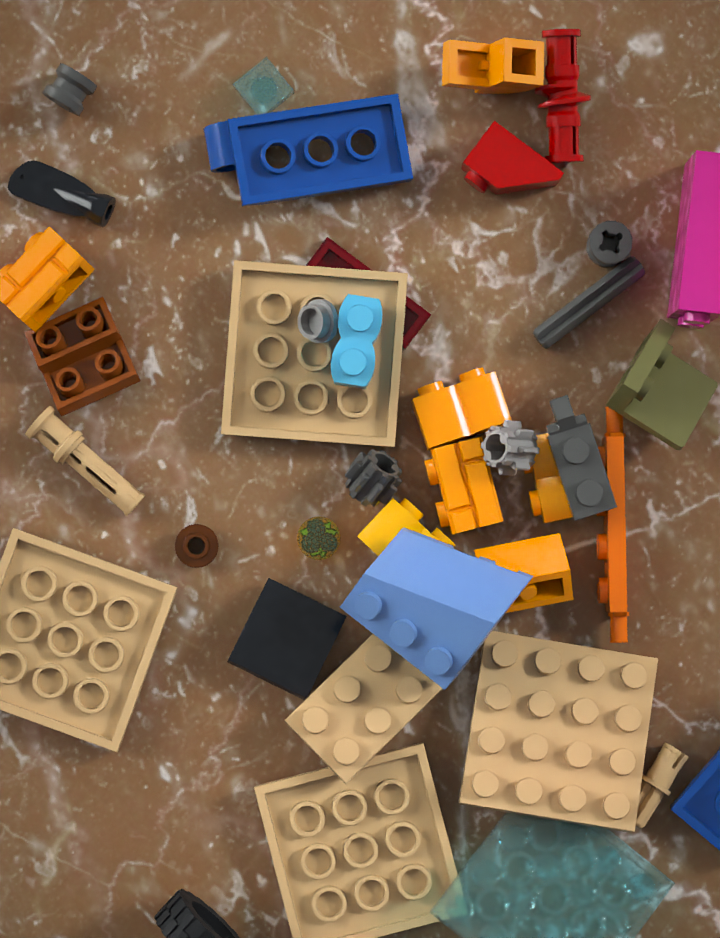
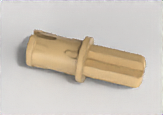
M666 742L663 744L661 751L646 775H642L643 781L641 783L636 826L639 828L645 827L664 794L670 795L671 792L668 789L685 761L689 758Z

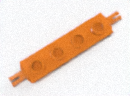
M605 407L606 433H604V438H602V446H598L617 507L596 514L597 516L604 517V533L597 534L596 552L597 559L604 560L605 577H598L597 598L598 603H605V612H608L610 617V643H628L627 616H629V612H627L624 437H626V433H624L623 416L611 408Z

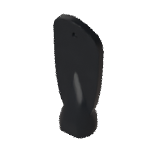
M27 161L13 172L8 182V190L16 197L57 213L74 217H86L100 227L107 225L115 208V197L95 193L89 186L75 177L39 161Z

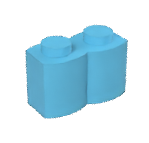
M348 294L342 302L338 315V329L341 339L336 344L331 358V374L334 384L366 389L369 385L375 369V350L373 344L376 342L382 326L383 313L379 299Z

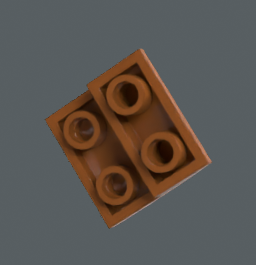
M103 297L45 322L37 332H34L32 329L24 332L37 366L44 376L55 406L61 416L141 381Z

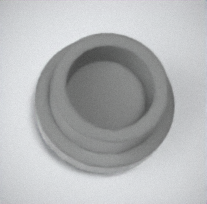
M315 299L303 306L298 314L300 333L314 343H327L333 339L338 329V315L332 303L325 299Z

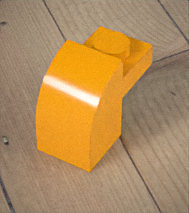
M504 37L491 44L448 40L443 43L442 86L475 89V93L480 94L520 93L543 86L544 42Z

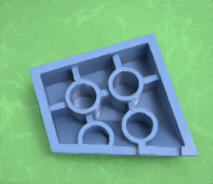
M403 527L362 575L340 608L445 690L461 673L533 578V575L520 570L518 572L511 571L495 565L496 562L482 556L479 558L455 550L453 545Z

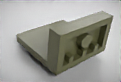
M660 319L643 340L606 406L674 449L681 450L718 387V383L671 353L673 346L667 342L673 334L675 327Z

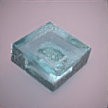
M267 57L233 83L236 91L256 115L271 113L294 94L293 88Z

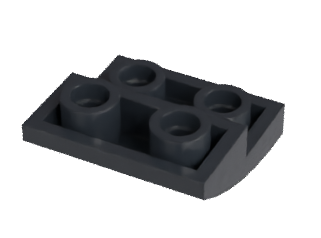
M268 578L227 662L306 700L347 616Z

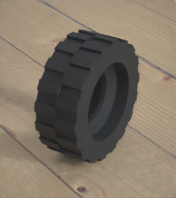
M179 889L154 916L157 926L166 938H240L216 911L200 898L193 895V893L187 892L184 889Z

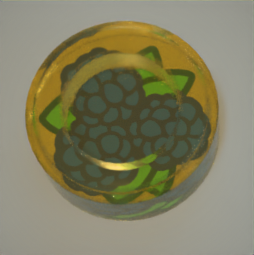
M313 517L306 520L299 528L297 534V543L300 550L305 556L314 560H324L331 557L338 550L341 541L338 527L333 521L325 517Z

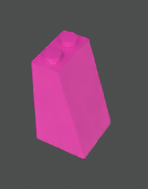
M696 150L684 165L667 318L678 319L677 326L702 329L704 325L710 324V322L720 316V153Z

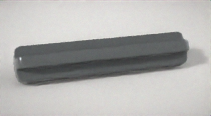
M634 256L626 259L535 328L533 334L536 340L545 349L552 346L643 277L645 270L642 264Z

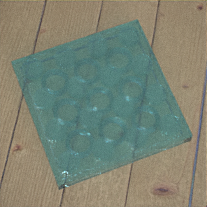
M505 812L429 913L460 938H635L675 883L609 829Z

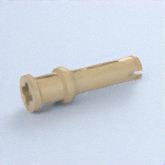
M52 406L46 408L28 428L25 436L29 439H37L54 454L53 460L56 463L60 462L62 465L65 462L68 463L91 483L94 488L99 490L128 516L142 501L145 494L138 491L115 471L112 466L83 443L85 438L82 432L79 430L73 431L54 415L55 409Z

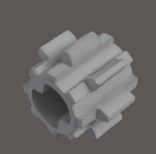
M505 420L503 426L492 425L485 433L486 438L484 442H481V448H483L484 452L482 458L487 462V466L497 467L499 475L515 476L517 470L529 471L530 466L535 463L534 458L536 454H539L540 450L536 443L538 438L533 430L522 429L521 421Z

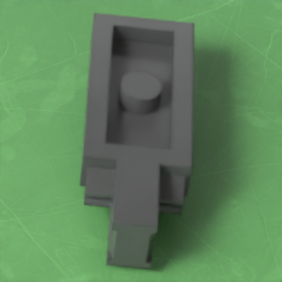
M568 395L550 400L549 403L556 423L546 425L549 434L547 440L574 521L616 508L617 505L591 425L587 422L585 414L574 415Z

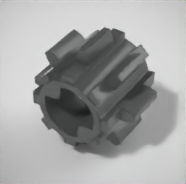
M372 449L367 455L364 452H360L350 465L349 470L345 473V477L348 478L345 485L346 488H349V495L353 499L356 498L364 506L372 505L375 507L380 501L383 504H387L397 492V487L402 483L399 477L402 474V470L398 467L397 460L394 457L391 458L383 450L375 451Z

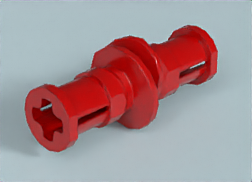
M551 29L542 31V38L546 39L547 66H545V79L547 80V85L535 88V94L548 98L547 101L538 104L537 108L548 109L546 128H548L549 156H545V159L550 163L584 161V155H579L581 115L578 112V105L590 101L591 95L578 91L580 66L577 65V37H581L580 29Z

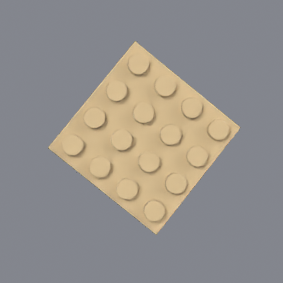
M234 260L221 434L395 447L408 273ZM348 294L380 300L383 313L380 334L373 344L375 350V369L366 389L334 384L331 374V358L336 344L341 339L339 329H337L333 339L327 343H314L305 338L298 328V314L303 306L315 299H325L332 303L337 311V315H339L342 302Z
M13 528L0 562V710L118 752L178 587Z
M492 631L483 642L459 804L634 833L658 658Z
M423 742L376 754L347 784L329 767L254 786L292 938H378L468 914Z

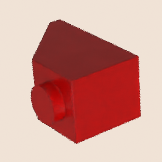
M496 121L484 133L463 161L461 167L467 173L464 177L465 181L481 193H485L488 189L495 195L555 187L564 175V172Z

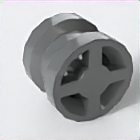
M60 63L56 69L57 78L53 84L46 85L42 93L60 107L74 115L80 116L84 109V99L87 95L95 92L97 85L73 68Z
M605 221L598 224L592 230L586 242V251L589 258L601 267L619 265L632 249V235L629 229L617 221Z

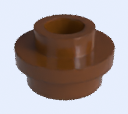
M201 524L185 527L179 532L175 541V551L180 561L194 568L210 564L215 559L219 549L215 533L209 527ZM195 537L201 538L205 544L203 552L197 555L191 553L188 547L190 540Z

